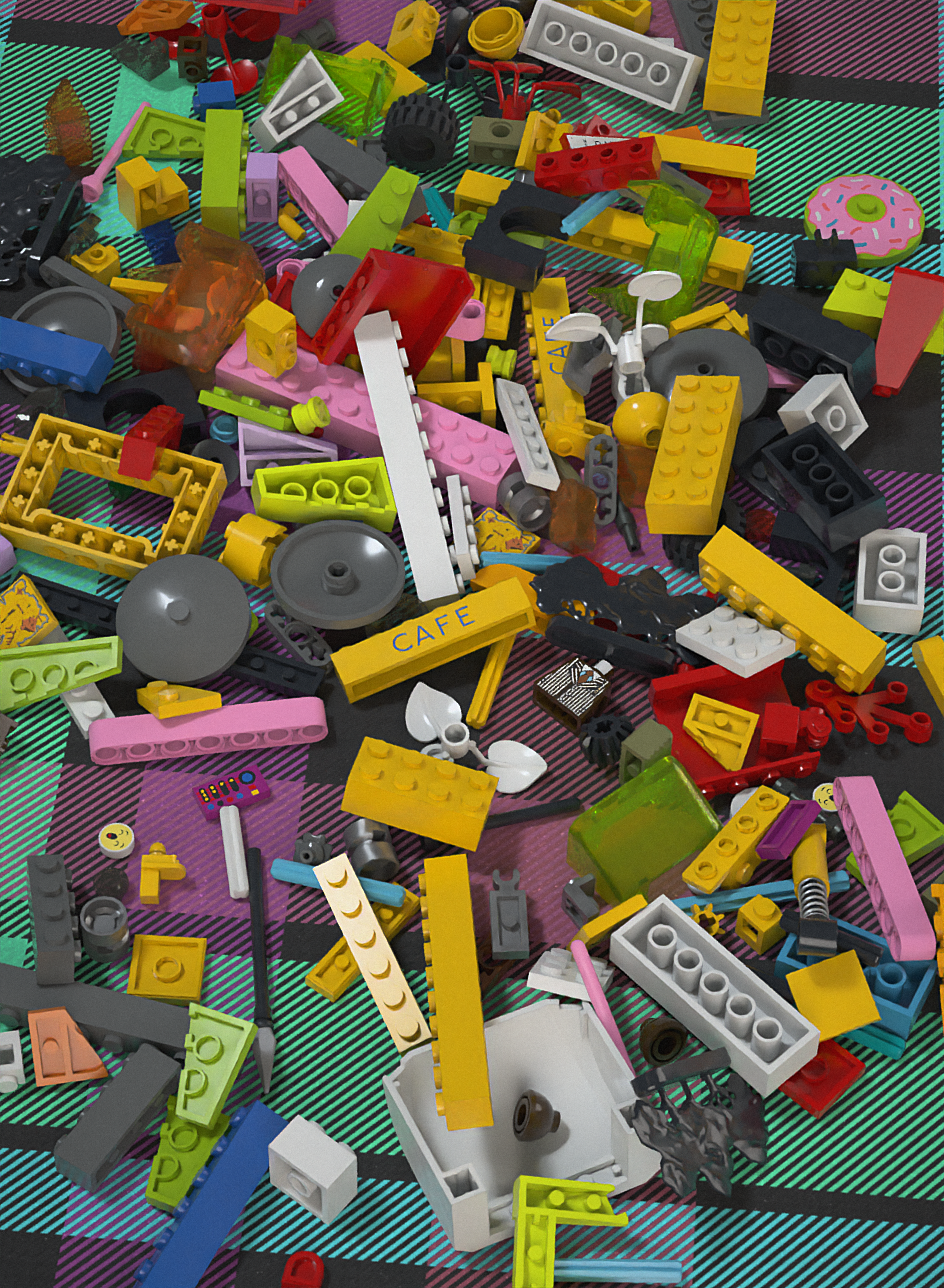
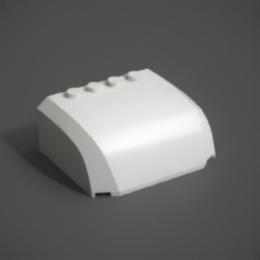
M545 999L484 1022L494 1120L493 1126L448 1131L446 1117L438 1116L435 1093L442 1092V1089L436 1090L433 1067L440 1066V1063L434 1064L431 1043L409 1051L400 1060L401 1065L389 1077L386 1075L382 1077L389 1113L402 1150L454 1250L475 1252L514 1236L515 1220H512L513 1183L520 1175L614 1185L615 1190L606 1195L609 1198L646 1183L661 1169V1154L641 1144L630 1121L631 1117L635 1116L634 1107L636 1100H643L652 1107L653 1105L648 1097L639 1098L635 1095L630 1081L635 1079V1076L593 1008L586 1000H582V1004H559V999ZM531 1089L544 1095L550 1101L553 1110L560 1112L561 1120L559 1128L555 1133L549 1132L543 1138L536 1141L521 1142L517 1140L513 1132V1114L520 1096Z

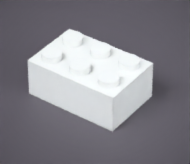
M877 529L858 540L853 602L854 620L871 631L919 635L924 612L927 533Z

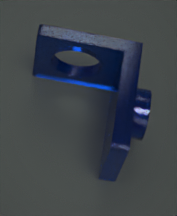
M169 218L132 234L134 238L143 237L155 268L184 257Z

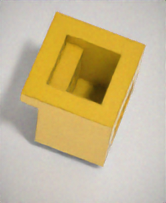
M97 242L80 256L75 254L71 257L72 266L104 285H108L112 277L121 275L120 255L111 245L104 247Z
M757 894L738 909L735 933L761 955L786 934V931L779 927L782 912L771 899ZM752 927L758 931V935L751 930Z

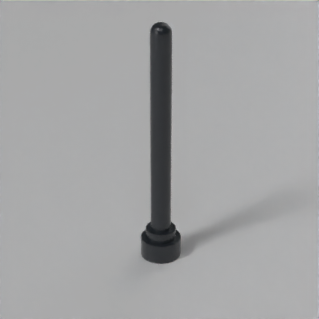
M572 797L489 815L483 831L577 811L581 808L582 803L579 798ZM418 834L423 851L437 849L439 844L445 843Z

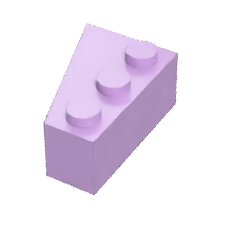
M238 416L241 486H252L255 469L338 461L336 444L291 431H281Z

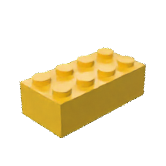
M365 736L349 774L340 810L476 852L492 806L499 777Z

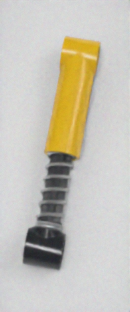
M812 823L789 854L792 860L794 892L799 900L800 909L797 928V955L835 957L838 925L837 920H830L827 902L830 884L826 858V824Z

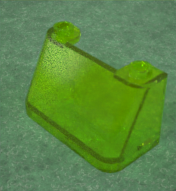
M276 35L257 103L266 108L299 61L311 50L345 99L332 112L317 122L346 129V133L354 137L370 134L395 84L397 71L385 60L371 58V61L364 58L362 60L352 59L315 50L306 44L292 45L291 38Z
M669 755L576 818L568 832L566 863L581 878L592 873L596 878L595 892L611 908H615L637 894H642L647 902L649 899L647 894L650 883L696 850L701 853L723 829L724 824L685 767L674 756Z

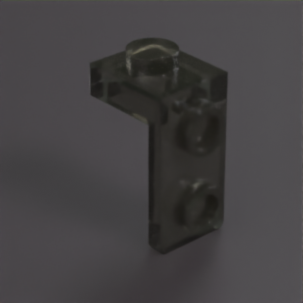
M161 36L146 46H143L132 37H128L110 49V56L148 82L170 68L169 44Z

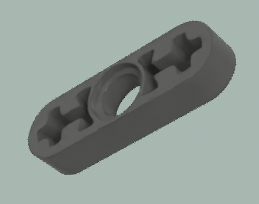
M606 434L596 435L585 447L583 516L586 523L595 529L606 527L616 516L618 449L615 440ZM602 444V449L608 452L602 457V465L594 467L593 465L600 462V452L595 450V448ZM600 473L607 478V489H598L593 484L594 474ZM605 497L601 501L600 509L606 515L600 520L599 515L593 513V510L599 506V498Z
M277 599L270 601L264 609L265 625L296 661L324 669L326 674L329 673L333 668L330 657L333 654L331 647L311 625L301 622L287 613L278 603ZM284 615H285V620H286V624H287L286 626H285V621H284L280 616H284ZM298 632L308 636L303 642H294L289 637ZM312 653L317 659L312 660Z

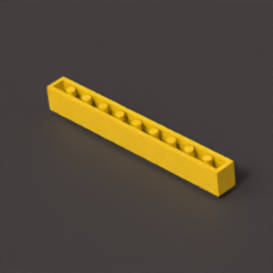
M466 169L454 192V215H459L465 210L487 215L490 206L496 205L500 192L503 189L506 190L512 181ZM612 207L605 208L571 236L567 242L551 237V241L741 292L752 268L755 245Z
M466 854L424 859L425 873L418 874L421 895H427L420 897L422 917L428 918L422 920L424 941H430L424 943L426 965L432 964V966L425 967L428 989L434 988L433 991H427L430 1014L436 1013V1015L429 1016L431 1036L432 1038H438L437 1041H431L434 1064L440 1063V1066L433 1067L436 1090L442 1089V1092L435 1093L438 1116L446 1117L448 1131L493 1126L494 1120Z

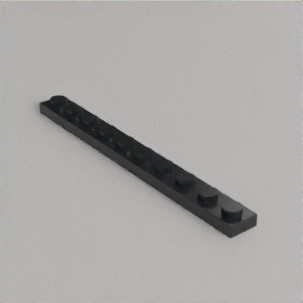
M22 571L18 572L11 583L12 585L24 574L31 579L57 620L108 637L117 636L116 613L118 602ZM247 644L236 661L221 673L295 698L317 697L326 680V670Z

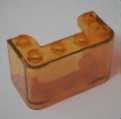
M189 220L185 228L178 233L175 240L177 253L182 261L178 270L171 275L167 287L161 296L154 301L152 308L147 303L139 302L128 310L124 322L139 347L198 372L206 373L212 368L260 293L265 282V270L251 244Z

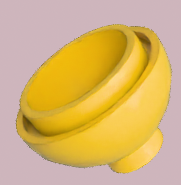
M510 7L489 9L472 22L468 31V40L472 48L481 56L502 61L509 60L515 56L517 49L523 41L525 35L524 20L517 10Z
M640 392L623 401L616 410L612 422L613 432L618 442L626 449L636 453L657 450L670 402L664 396L655 392Z

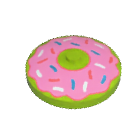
M848 174L822 183L810 194L805 205L803 223L809 240H815L814 232L816 229H820L822 239L830 238L832 229L837 230L838 239H853L858 259L857 267L878 268L900 262L916 250L922 240L925 215L918 199L897 182L870 174Z

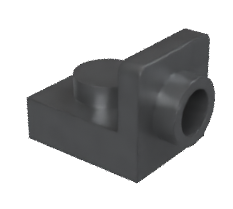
M592 873L582 878L576 877L570 880L562 892L561 909L579 930L582 926L598 918L600 915L599 906L592 898L596 878Z

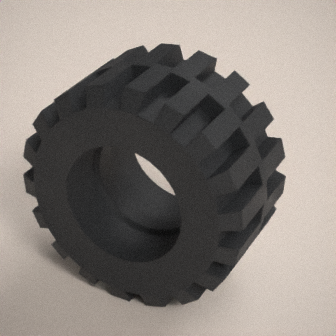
M410 93L408 97L403 95L398 98V101H394L388 110L381 134L382 149L388 153L387 157L391 161L395 160L397 166H404L408 168V171L414 172V170H418L419 173H426L427 170L436 172L438 168L443 169L453 158L460 133L461 123L460 119H457L458 114L455 110H450L451 105L447 102L442 103L440 98L436 96L432 98L425 93H421V95Z
M724 492L715 535L725 525L744 539L746 530L745 511L742 507H739V502L735 498L729 499V494ZM662 534V548L665 550L667 559H673L674 566L677 568L684 567V571L690 574L692 571L698 572L699 575L698 555L715 535Z

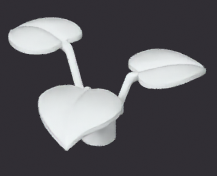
M651 271L635 277L630 282L628 293L632 296H639L637 301L636 329L620 335L617 345H615L606 328L600 326L601 318L590 313H574L560 319L547 331L545 337L546 339L584 342L597 338L600 333L607 341L611 354L618 356L619 368L622 373L633 374L640 372L645 368L644 356L650 358L653 352L665 341H668L669 338L668 330L665 326L658 324L642 326L643 304L646 299L661 301L675 296L682 288L681 277L672 272Z
M419 682L414 688L406 708L407 730L414 739L421 743L432 742L438 737L441 740L443 751L442 760L448 761L450 758H461L467 754L468 750H471L482 765L488 766L486 769L487 774L499 777L496 791L506 794H514L525 790L546 772L547 764L543 758L534 750L515 741L503 740L493 743L488 749V759H486L476 747V742L469 740V730L461 722L462 713L460 706L453 698L428 687L422 682Z

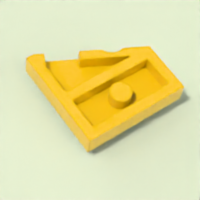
M166 681L150 682L146 688L136 689L138 703L159 720L222 707L220 693L176 684H167Z
M694 693L682 728L727 772H732L742 768L759 715Z

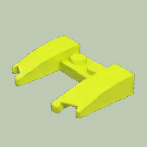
M520 1175L514 1181L512 1220H515L512 1288H553L556 1224L623 1227L628 1225L626 1212L615 1215L606 1196L615 1190L614 1185Z

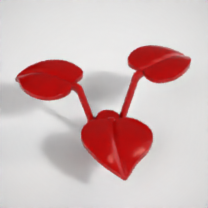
M208 4L201 10L203 21L199 22L200 29L195 24L186 22L180 28L149 32V37L155 50L170 60H177L179 36L204 37L206 30L207 34L212 38H219L228 66L215 70L211 76V82L232 80L235 97L246 95L255 89L259 81V73L256 65L250 60L244 59L234 64L232 63L224 38L229 26L239 38L246 36L250 41L260 42L273 37L280 28L279 12L250 9L240 14L232 22L222 5ZM186 49V52L196 53L197 49Z
M468 59L469 69H484L494 74L500 101L499 109L503 110L502 119L525 121L526 112H530L532 100L538 90L563 92L581 100L582 90L577 84L564 81H543L532 83V89L526 102H524V96L518 95L520 72L543 73V67L530 63L515 64L510 61H496L494 64ZM500 70L514 71L513 95H507L506 101L499 75Z

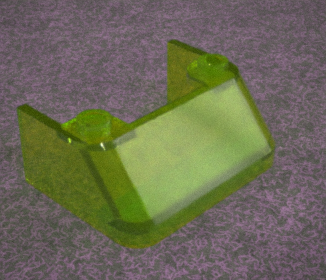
M629 180L627 187L647 199L643 211V219L645 225L655 232L641 274L651 271H667L680 275L682 280V288L675 296L661 301L645 300L642 321L670 328L671 321L681 316L689 315L719 235V222L712 213L663 180ZM629 283L619 284L616 288L589 287L587 291L589 295L616 312L633 318L637 316L639 296H632L628 293Z

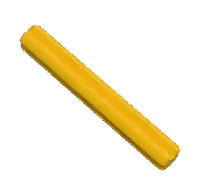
M517 633L492 643L466 717V723L473 726L474 729H480L481 726L486 724Z

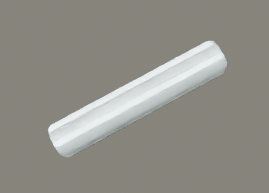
M234 805L229 807L223 806L220 809V821L230 896L234 899L246 898L249 895V884L239 811Z

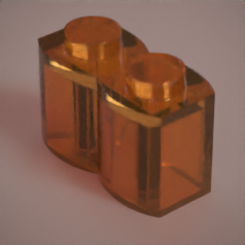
M619 443L617 446V482L621 500L627 507L645 509V501L657 453L654 449Z
M574 478L560 480L561 482L557 490H550L549 494L550 508L553 512L549 522L550 540L552 544L572 555L592 552L597 541V529L593 521L597 511L596 494L592 488Z

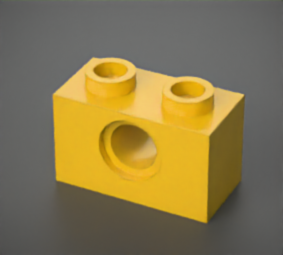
M416 0L401 9L396 14L386 51L405 68L430 55L441 15L425 0Z
M265 299L245 316L247 361L273 377L278 378L285 370L291 369L297 361L296 316Z

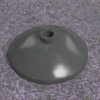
M330 254L310 262L299 273L293 285L291 304L298 325L308 336L314 337L339 298L333 294L334 290H344L362 262V259L347 254Z

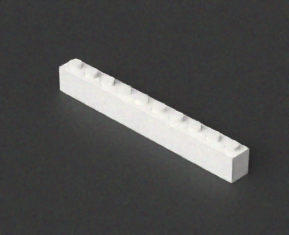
M386 310L363 316L354 329V335L423 615L438 607L447 606L461 600L460 594L466 592L461 574L454 575L452 565L458 564L454 544L447 546L445 536L451 535L447 516L440 517L438 510L439 507L444 506L440 488H433L431 479L437 478L433 460H426L424 451L430 450L426 432H419L417 423L423 422L419 404H412L410 395L416 394L412 376H405L403 370L404 367L409 366L405 348L398 349L396 340L402 339L398 320L391 322L389 311Z

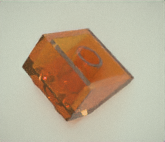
M68 78L60 82L45 106L46 120L42 121V126L48 138V142L45 143L46 153L65 156V163L72 167L92 161L93 149L89 115Z

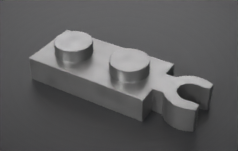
M513 869V876L510 881L501 880L499 870H494L492 885L495 891H489L493 960L529 959L525 890H518L520 881L518 869Z

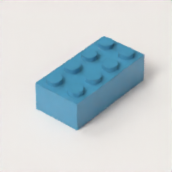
M829 915L830 920H837L839 930L884 949L882 960L877 967H871L860 962L882 1019L870 1025L907 1040L934 985L938 970L937 961L932 959L896 962L891 955L885 938ZM790 933L776 959L774 976L787 980L785 975L832 957L797 955V935Z

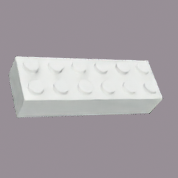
M537 0L519 48L520 52L680 114H684L705 60L699 56L553 0ZM647 92L650 93V94H653V95H655V96H657V97H659V98H656V97H653V96H651V95H648Z
M664 894L611 934L609 959L711 1050L725 1047L731 1058L729 1066L764 1098L817 1055L821 1031Z

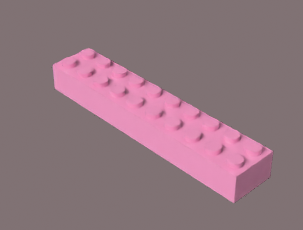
M246 329L216 365V386L233 391V394L241 397L248 396L261 401V405L269 408L270 405L289 410V415H291L293 406L299 403L305 405L308 399L314 396L320 397L326 404L331 419L330 424L323 427L324 435L322 437L370 458L383 456L385 462L364 374L335 362L331 366L320 364L315 354L297 347V361L294 366L289 370H285L278 378H275L247 361ZM410 395L412 404H419L423 422L417 423L419 432H426L430 450L424 451L426 460H433L437 478L431 479L432 484L448 490L446 477L459 474L461 485H468L472 501L496 510L500 504L497 499V491L501 482L515 472H522L510 436L422 398Z

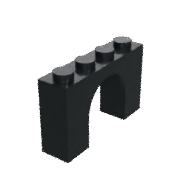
M513 179L508 188L500 192L496 205L490 206L484 222L478 223L472 239H467L462 249V257L465 258L464 268H466L467 272L533 293L545 276L547 251L515 241L506 236V234L515 231H533L567 242L571 236L567 232H561L562 220L581 206V200Z
M185 366L106 383L101 386L97 394L84 390V392L73 391L61 395L63 415L67 421L108 432V423L122 412L134 409L150 411L159 405H166L176 408V413L185 414L179 448L197 444L207 439L206 419L198 403Z
M778 510L771 532L768 555L816 566V571L822 576L824 582L813 590L841 609L845 591H841L840 587L841 585H848L852 567L847 566L848 560H855L858 542L854 541L832 553L798 514ZM747 614L748 617L755 619L751 615Z

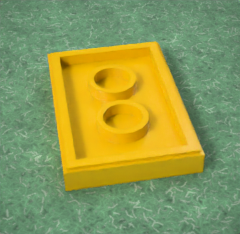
M368 40L325 66V72L332 80L383 118L387 117L391 104L394 101H398L399 97L403 95L408 97L410 93L421 95V93L427 92L426 82Z

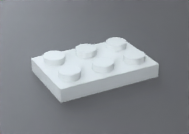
M726 605L718 607L703 617L692 620L689 624L675 630L677 643L744 678H748L796 652L795 640Z
M552 948L551 952L545 951L529 972L527 987L591 1002L575 959L570 951L559 948ZM590 957L605 994L613 981L615 967L608 966V962L604 959Z

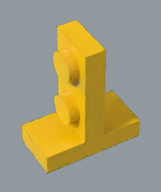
M491 362L478 363L476 382L417 384V397L455 413L481 412L482 424L495 429L496 403Z

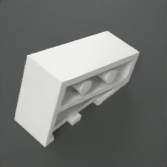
M311 50L299 61L249 129L265 153L271 152L286 142L288 137L315 120L317 122L345 100Z

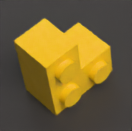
M142 155L115 166L119 211L137 232L189 210L188 187L170 166L155 172Z

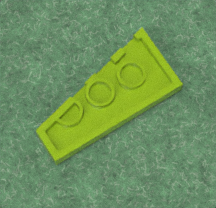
M390 166L328 255L347 254L363 260L370 248L391 252L420 177Z
M119 636L0 649V713L4 714L121 673L122 639Z

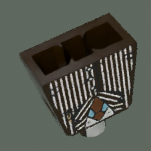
M573 658L534 681L532 703L578 737L581 733V726L589 724L591 717L598 718L609 705L612 688L609 679L614 676V669L605 660H600L591 667L580 658Z

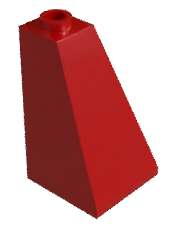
M895 266L875 349L877 382L871 388L874 395L889 398L891 394H899L944 317V276Z

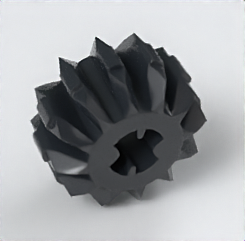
M613 712L611 715L602 713L601 717H591L589 724L581 726L578 743L589 764L596 763L599 768L604 767L606 764L614 767L615 763L621 759V743L636 729L633 728L632 722L627 715L619 716L617 712Z

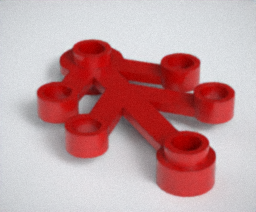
M875 677L862 693H868L873 690ZM815 680L806 686L805 696L807 703L811 707L826 710L834 721V727L842 733L852 732L855 728L856 720H858L867 732V738L870 742L883 744L887 741L889 727L883 722L874 720V718L904 727L905 737L912 742L925 743L931 737L933 723L930 716L926 713L915 712L909 716L879 706L888 703L899 704L905 701L908 688L902 682H890L885 691L858 697L846 695L855 691L848 692L837 683L832 684L827 680ZM840 706L848 708L850 711L842 710Z

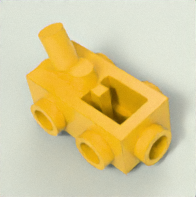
M566 400L564 402V411L552 409L547 420L541 422L540 428L548 449L563 457L571 455L585 461V447L587 443L599 434H606L612 437L610 426L576 415L577 402ZM599 444L595 450L600 452L599 463H602V457L608 451L603 450L602 444Z

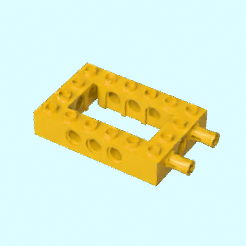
M40 413L29 440L12 436L8 433H3L1 436L5 441L0 440V453L18 457L20 460L4 495H0V534L13 547L131 581L141 570L160 559L181 554L198 555L228 482L223 464L166 448L160 461L158 473L151 481L118 474L124 436ZM69 468L174 498L175 506L167 524L163 523L161 528L163 534L155 553L151 542L145 537L139 535L137 538L114 532V529L107 526L106 529L86 524L80 518L72 520L55 515L52 510L47 509L64 469Z

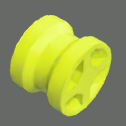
M491 345L485 362H491L492 376L495 374L500 375L502 379L510 381L516 364L517 351L512 349L502 351L498 346Z
M318 396L308 399L305 405L299 403L291 409L294 424L303 435L314 432L315 427L323 428L331 422L329 410L324 401Z

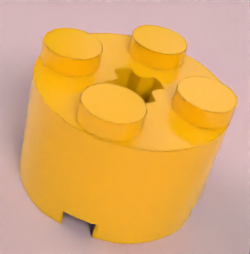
M247 513L238 522L231 521L227 526L224 537L228 541L225 550L221 553L217 562L227 567L238 580L264 589L271 584V576L269 574L271 573L272 558L279 545L289 536L283 533L287 528L252 513Z

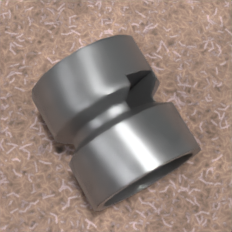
M515 472L507 476L498 487L497 499L522 530L529 532L541 529L553 517L555 510L554 502L540 486L526 483L523 472Z
M364 818L352 823L345 829L343 834L349 856H351V864L357 876L384 882L398 872L400 868L399 860L392 845V838L387 824Z
M102 896L88 901L80 914L85 952L91 959L97 962H115L128 952L130 946L126 908L121 901L114 897Z

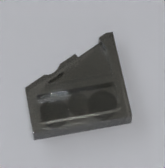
M91 213L78 226L75 233L72 232L68 236L56 257L72 265L71 257L75 254L80 256L83 253L81 251L83 246L85 245L90 248L98 238L100 233L96 229L102 220L94 213Z

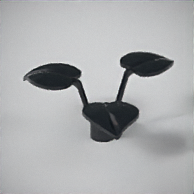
M441 0L445 7L452 9L447 16L444 28L443 44L445 59L452 54L469 56L476 53L468 40V31L475 18H472L473 11L464 7L469 5L472 0ZM500 0L499 7L513 8L525 19L533 13L537 0Z
M434 39L430 55L417 62V71L420 78L429 84L445 81L442 103L447 102L451 87L459 89L464 87L467 82H470L478 99L483 101L481 107L483 115L485 117L502 119L503 110L499 109L500 101L496 83L488 85L485 89V95H483L474 79V74L469 73L468 58L462 54H452L445 59L444 44ZM501 83L506 101L507 95H513V86ZM518 90V95L524 96V102H526L528 95ZM532 100L530 109H531V108L533 107V105H534V101H533V100Z

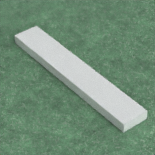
M496 378L493 385L494 393L526 483L556 491L561 481L525 386Z

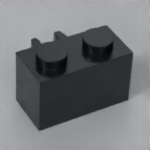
M816 229L814 232L815 240H792L790 268L794 286H836L846 268L857 272L858 259L853 239H838L836 229H832V235L828 239H822L820 229Z

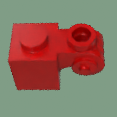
M766 702L761 717L757 754L786 759L791 758L797 738L804 737L805 743L811 748L824 747L832 730V723L825 716V711L818 707H810L805 711H801L800 707L791 706L785 702Z

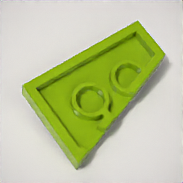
M145 106L122 148L123 158H136L141 155L144 158H203L206 123Z
M465 210L450 220L448 232L474 236L478 223H483L486 215ZM515 231L506 234V236L515 241L540 249H544L551 241L550 236L533 231Z
M214 386L213 391L201 390L198 403L281 431L296 430L293 418L288 415L289 410L274 405H270L269 408L261 405V401L248 396L241 397L233 394V391L218 386Z
M904 790L898 797V803L891 811L887 810L886 812L906 863L909 865L944 844V824ZM852 851L846 858V869L865 886Z
M190 1002L189 1034H186L184 1045L187 1049L184 1069L180 1075L175 1114L181 1120L213 1130L259 1028L254 1023Z
M170 1094L167 1102L168 1112L165 1123H162L160 1131L161 1141L158 1153L153 1159L145 1198L148 1204L172 1213L184 1196L189 1198L195 1188L191 1184L193 1178L204 1165L209 1166L214 1158L210 1151L222 1135L227 1137L232 1126L228 1124L231 1117L220 1113L213 1130L181 1120L175 1114L177 1097Z

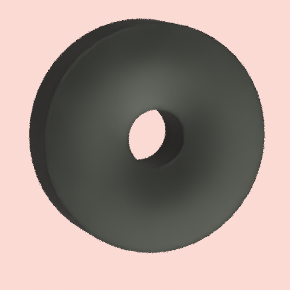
M217 439L203 440L189 453L191 456L223 464L228 482L226 488L234 482L239 474L240 465L238 457L234 450L223 441Z

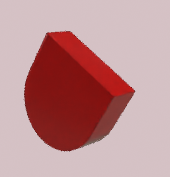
M299 1251L293 1254L286 1263L281 1287L321 1288L324 1279L322 1259L311 1251Z

